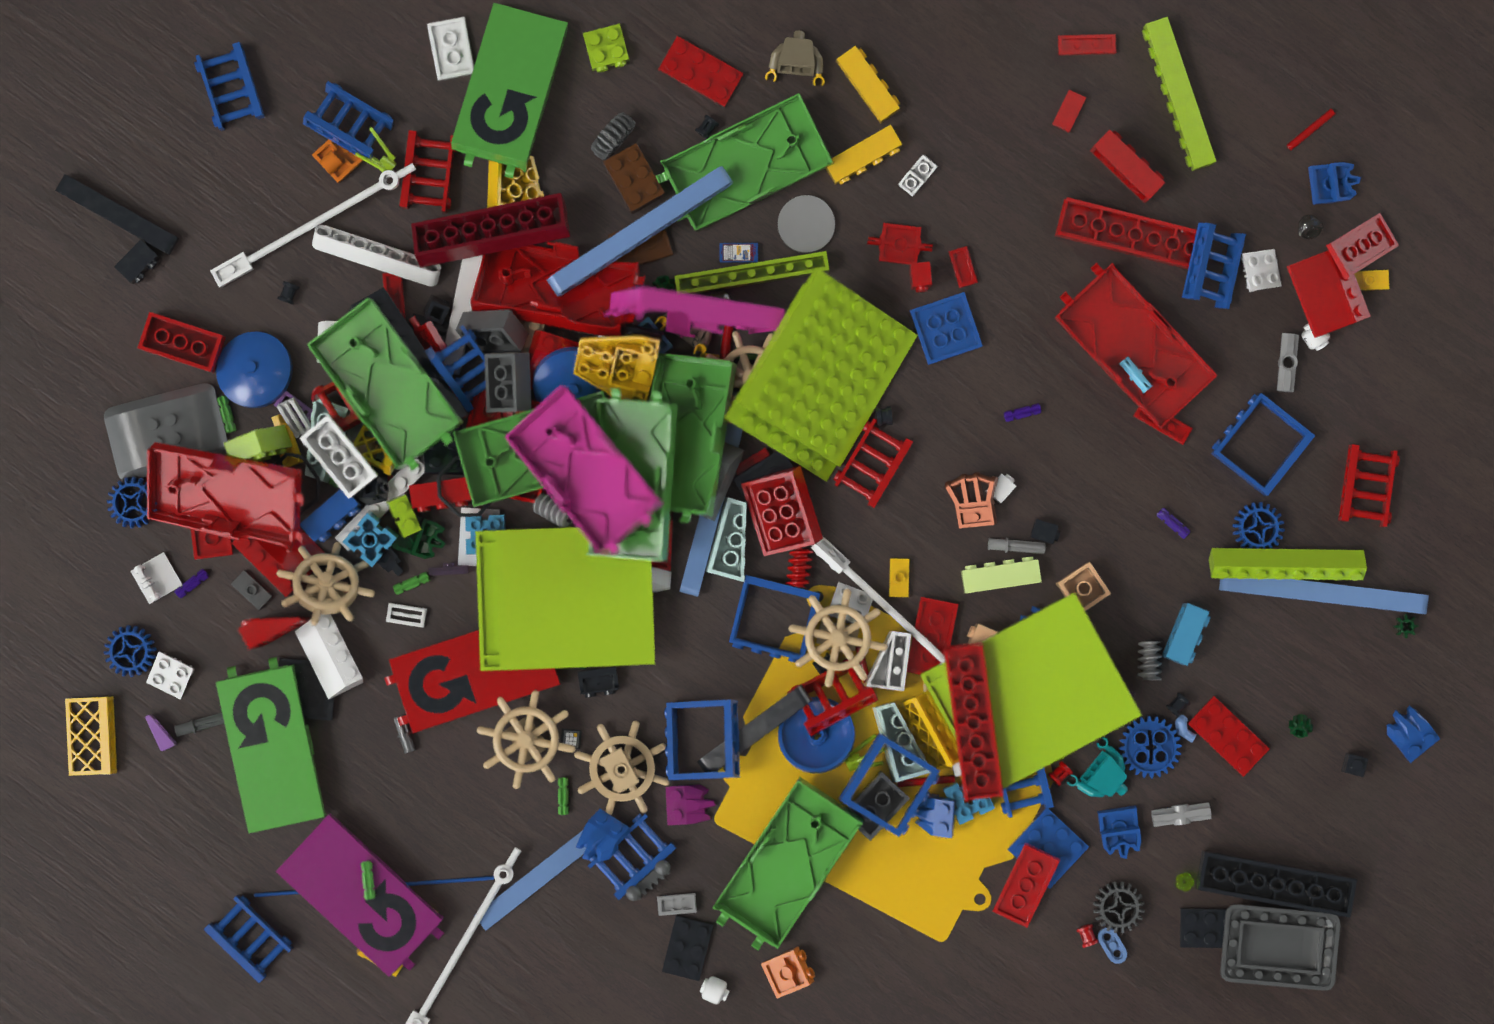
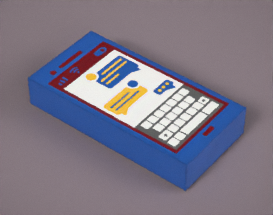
M720 243V263L758 262V243Z

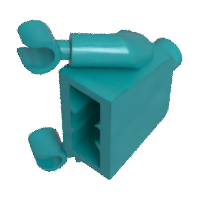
M1102 737L1106 745L1100 746L1098 742L1096 743L1097 747L1102 751L1080 777L1082 781L1080 782L1076 775H1070L1076 779V783L1071 784L1067 781V784L1069 786H1077L1078 790L1090 797H1103L1105 795L1112 797L1115 792L1122 796L1128 790V787L1123 783L1127 778L1124 772L1125 764L1123 757L1112 746L1108 745V740L1105 737Z

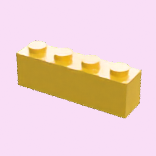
M854 46L837 58L836 62L881 124L899 111L900 107L898 105H900V102L895 95L891 96L887 91L889 89L887 83L877 77L878 71L874 65L867 63L865 60L867 56L864 51Z
M889 125L833 157L834 164L827 167L826 170L835 185L838 183L843 185L851 180V175L856 173L858 176L867 171V166L871 164L876 166L884 161L883 157L889 154L891 157L900 152L899 148L902 146V143L893 127Z

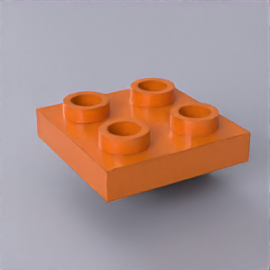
M329 139L312 154L338 184L363 162L362 159Z

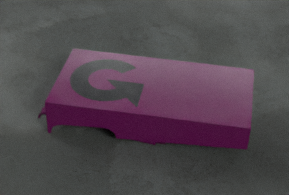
M331 813L276 870L290 886L388 977L401 965L408 970H411L416 965L408 957L430 934L437 939L444 935V932L437 927L444 917L415 893L398 874ZM363 861L372 862L371 872H373L374 899L364 898L363 870H361V863Z

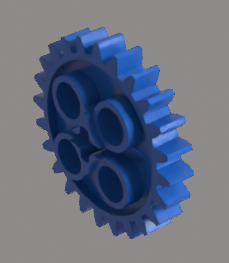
M1147 716L1146 721L1139 717L1140 723L1133 720L1134 727L1127 725L1126 727L1129 732H1122L1125 739H1119V741L1124 743V746L1118 748L1124 750V753L1121 754L1123 758L1126 757L1124 764H1131L1128 770L1136 769L1135 775L1142 772V777L1145 778L1147 773H1149L1152 779L1154 773H1156L1158 777H1161V771L1168 774L1167 767L1174 769V766L1171 764L1172 761L1178 762L1175 755H1181V753L1176 750L1182 747V745L1176 744V741L1181 738L1174 737L1177 730L1170 731L1172 724L1165 726V719L1158 723V717L1156 716L1153 721H1151L1150 716ZM1148 730H1151V744L1155 745V748L1151 749L1152 764H1149V750L1145 748L1149 745ZM1141 732L1144 734L1145 740L1142 743H1137L1135 736ZM1157 732L1164 734L1162 742L1158 743L1155 741L1154 737ZM1158 751H1163L1165 754V758L1161 762H1158L1155 758ZM1139 752H1144L1146 759L1140 763L1136 760V755Z

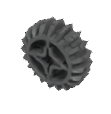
M624 112L619 113L601 131L592 143L591 150L598 158L600 157L602 160L608 159L628 138L635 127V122L628 114L626 115Z
M1113 881V888L1106 884L1107 891L1105 892L1100 888L1099 891L1103 895H1095L1100 901L1093 902L1094 906L1099 907L1094 909L1093 913H1100L1095 919L1097 921L1103 919L1100 926L1103 927L1108 924L1107 931H1110L1113 926L1114 933L1118 932V928H1120L1122 933H1125L1126 926L1129 931L1132 930L1131 923L1135 926L1139 925L1135 921L1136 918L1139 920L1143 919L1142 916L1138 915L1139 912L1145 913L1144 909L1139 908V906L1145 905V902H1138L1143 896L1142 894L1135 896L1138 889L1134 888L1130 891L1132 887L1130 883L1124 888L1125 884L1123 881L1120 882L1119 887L1117 882ZM1119 892L1129 894L1133 902H1123ZM1113 893V902L1104 907L1105 900ZM1118 901L1121 905H1124L1123 908L1120 909V913H1118V910L1113 909L1117 906ZM1134 908L1131 917L1124 921L1125 912ZM1104 913H1116L1119 923L1108 920Z

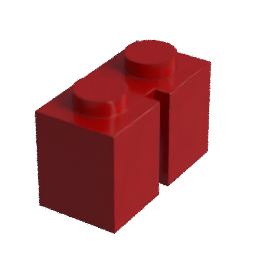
M930 262L911 263L909 266L911 290H916V293L927 292L928 288L932 286Z

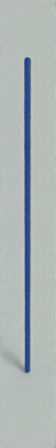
M494 876L405 883L408 886L494 880L495 878ZM296 890L255 893L254 897L292 895L299 893Z

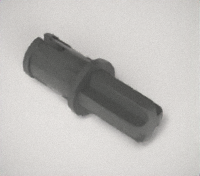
M400 715L394 718V722L399 734L397 737L400 738L404 754L415 751L416 748L411 737L412 731H409L408 725H399L397 718L404 716Z

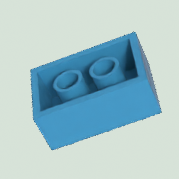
M1183 603L1162 657L1181 665L1188 666V663H1192L1196 654L1193 652L1196 645L1199 646L1203 637L1201 631L1209 623V612L1189 603Z

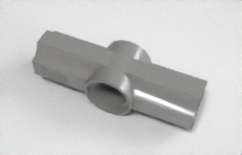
M1282 333L1277 380V391L1294 392L1295 373L1298 364L1299 335ZM1285 358L1291 359L1292 366L1290 368L1284 366L1283 361Z
M1209 802L1192 805L1179 804L1173 805L1171 808L1151 810L1153 826L1185 825L1193 821L1211 819Z

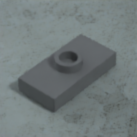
M245 570L231 583L258 610L273 597Z

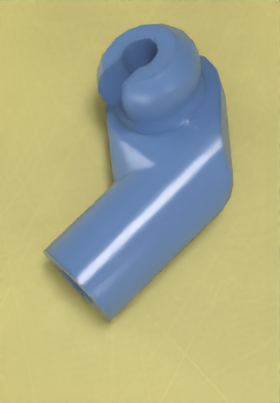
M1180 715L1175 720L1177 734L1192 743L1196 734L1188 730V718L1185 715Z

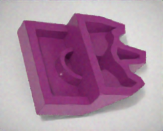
M700 784L666 786L667 825L696 824L711 820L710 815L705 813V810L717 805L713 799H704V795L708 793L709 789Z

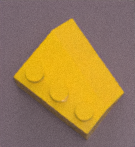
M533 156L529 158L527 171L524 172L520 168H516L513 178L505 177L507 165L489 160L487 208L544 196L543 191L540 190L539 175Z

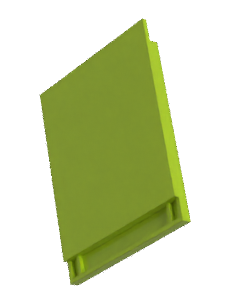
M815 268L806 284L802 285L724 418L827 482L836 465L841 467L918 335L820 269Z
M578 527L475 531L481 671L655 664L651 560L586 555L589 552V540Z
M1075 592L981 641L984 648L1003 788L1141 716L1139 709ZM944 661L921 673L920 676L956 739L946 663Z

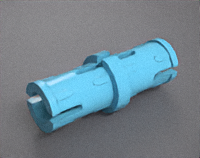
M1129 356L1119 363L1130 376L1129 379L1136 383L1143 394L1153 386L1142 374L1143 371L1136 367Z

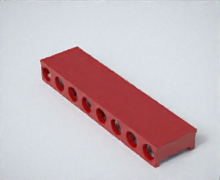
M1067 197L1063 202L1055 236L1188 269L1197 230Z
M983 642L945 646L944 656L964 800L1003 797L1004 793Z

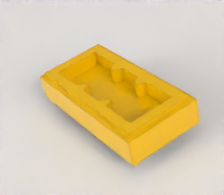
M1389 270L1358 271L1355 273L1361 291L1389 289Z
M890 558L889 597H909V559Z

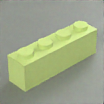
M1033 556L1022 558V562L1017 563L1014 562V559L1004 560L1003 565L997 566L995 562L984 563L983 568H977L976 565L965 566V570L961 571L964 593L1042 582L1039 561L1034 560Z

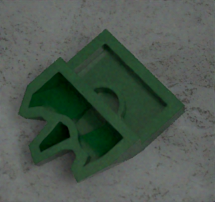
M416 516L421 527L420 531L403 538L397 529L396 533L399 536L392 543L391 548L423 559L435 557L432 547L443 548L446 544L437 537V534L443 533L445 528L436 522Z

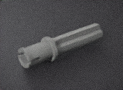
M1008 538L988 539V550H1002L1005 553L1007 551L1044 554L1046 549L1045 543L1009 540Z

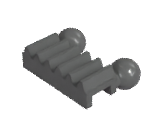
M666 860L658 861L655 868L635 886H630L627 889V898L631 901L641 900V893L647 894L646 888L652 890V883L658 885V878L663 880L665 878L664 875L670 874L671 867L669 862Z

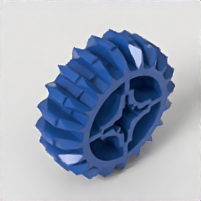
M126 477L124 478L125 484L120 480L117 482L119 488L112 486V489L116 491L115 494L108 493L109 496L113 497V500H107V503L113 505L108 508V511H115L111 514V518L118 516L116 523L119 524L123 520V527H127L129 523L130 528L134 529L136 523L138 528H141V521L146 525L149 524L147 509L142 505L143 494L145 493L147 496V482L143 485V478H140L137 483L136 477H132L130 483L129 478ZM130 487L140 488L134 495L124 492V490ZM120 496L125 502V506L122 509V512L119 508ZM128 498L137 499L138 507L130 506L129 504L131 503H129L130 500ZM133 510L142 513L141 516L134 519L126 517Z
M1253 502L1251 503V509L1247 505L1244 506L1245 513L1242 510L1238 511L1242 517H1234V520L1239 523L1232 524V527L1238 528V531H1234L1233 535L1239 534L1240 537L1235 541H1243L1240 545L1241 548L1248 545L1247 549H1252L1253 547L1254 549H1266V546L1268 549H1273L1271 543L1275 546L1279 545L1275 539H1283V536L1279 535L1278 532H1284L1285 529L1279 528V525L1284 524V521L1278 522L1277 519L1282 515H1274L1277 510L1276 508L1269 511L1270 504H1266L1263 508L1262 502H1259L1258 508H1256V504ZM1258 512L1266 514L1272 522H1263ZM1252 514V524L1244 528L1246 518ZM1257 523L1262 526L1267 525V527L1260 530V533L1255 530L1250 531V529L1257 526ZM1273 528L1270 539L1265 542V531ZM1253 533L1259 544L1251 542L1245 534Z
M127 625L126 632L123 627H119L120 634L117 631H113L112 633L115 638L110 636L107 638L111 644L104 645L110 648L109 651H104V655L110 654V658L105 659V661L113 662L109 666L110 669L117 666L116 674L122 670V676L125 677L129 671V676L134 677L135 671L139 676L142 674L141 669L145 672L148 671L146 664L149 666L153 665L149 658H156L155 655L151 654V651H156L157 648L150 647V645L155 643L154 640L148 642L151 634L143 636L145 629H141L138 633V626H134L132 630L131 626ZM127 635L136 636L142 643L134 645ZM120 639H122L123 648L116 654V646ZM128 646L129 648H138L132 652L133 655L123 654L126 653V650H129L127 649ZM145 648L144 658L138 664V653ZM126 657L133 667L124 666L118 659Z

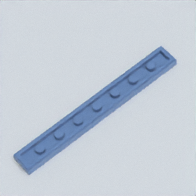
M582 831L492 901L480 921L485 931L584 854L585 847L582 849L576 848Z

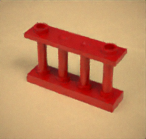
M409 130L404 167L413 163L415 167L420 165L446 168L445 180L416 177V174H413V172L404 176L399 205L402 209H409V205H413V203L442 206L441 211L444 214H447V209H451L452 198H449L454 152L457 153L456 150H452L451 141L453 135L450 136V142L421 139L417 131ZM422 146L449 150L448 161L418 158L416 148ZM415 184L444 187L443 199L414 196V193H411V188Z
M334 382L325 386L320 385L313 390L312 402L320 399L334 422L343 432L362 423ZM336 390L350 411V415L344 418L339 416L327 396Z
M874 418L872 422L867 421L862 429L865 434L843 471L838 470L833 479L836 481L834 486L838 487L841 482L867 497L866 499L869 501L867 505L873 509L913 443L908 438L905 441H899L876 428L874 424L877 420ZM869 433L894 446L895 450L898 451L895 458L892 456L888 457L864 443ZM861 449L885 463L888 470L885 474H879L854 458ZM852 466L876 480V483L879 484L877 489L870 491L846 477L845 474L848 468Z
M1351 444L1348 447L1338 521L1348 522L1349 518L1359 517L1379 520L1380 527H1387L1392 518V513L1389 512L1395 467L1399 466L1400 456L1397 455L1398 451H1390V456L1371 454L1359 450L1360 445ZM1366 460L1387 463V475L1359 471V469H1356L1357 461ZM1358 479L1386 483L1385 493L1380 494L1356 490L1354 482ZM1361 498L1382 501V513L1354 509V507H1351L1352 499Z
M853 667L847 670L835 671L833 685L842 702L834 707L831 706L822 689V686L825 685L827 671L802 684L808 694L815 691L825 709L823 713L816 716L809 704L802 708L808 718L804 725L810 736L878 701L873 688H865ZM847 673L850 674L859 691L853 697H848L839 680V677ZM796 685V686L792 687L791 690L788 691L787 693H790L791 691H793L795 688H797V687L800 686V685Z

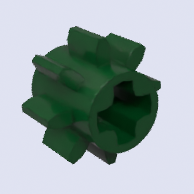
M661 275L656 278L655 282H652V289L676 292L675 280H670L666 275Z
M1407 614L1403 615V619L1396 618L1398 623L1393 626V628L1398 630L1396 635L1403 633L1404 638H1408L1409 633L1415 635L1413 630L1418 627V625L1413 623L1415 618L1408 619ZM1402 623H1409L1407 625L1409 629L1403 630L1404 626Z
M1298 714L1293 716V720H1289L1288 728L1291 729L1290 734L1297 738L1308 737V732H1312L1313 724H1311V718Z

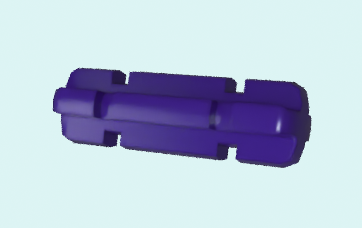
M1034 404L1031 407L1026 406L1014 409V411L1004 412L1005 421L1009 422L1015 418L1017 420L1029 417L1031 414H1040L1041 406L1040 404Z
M1165 508L1160 509L1157 517L1160 520H1164L1168 527L1175 533L1178 532L1182 539H1185L1191 531L1186 526L1183 527V523L1172 514L1169 515V511Z
M201 569L197 572V575H193L184 582L182 587L179 586L175 589V594L179 598H183L187 595V592L192 591L201 584V581H205L209 574L206 570Z

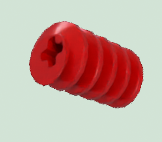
M797 548L789 552L794 558L788 559V562L793 564V566L787 567V570L792 573L786 575L791 581L786 582L785 585L806 588L804 585L809 584L810 581L805 579V577L811 576V573L807 572L806 569L812 567L807 564L808 561H812V558L807 556V554L813 553V550Z

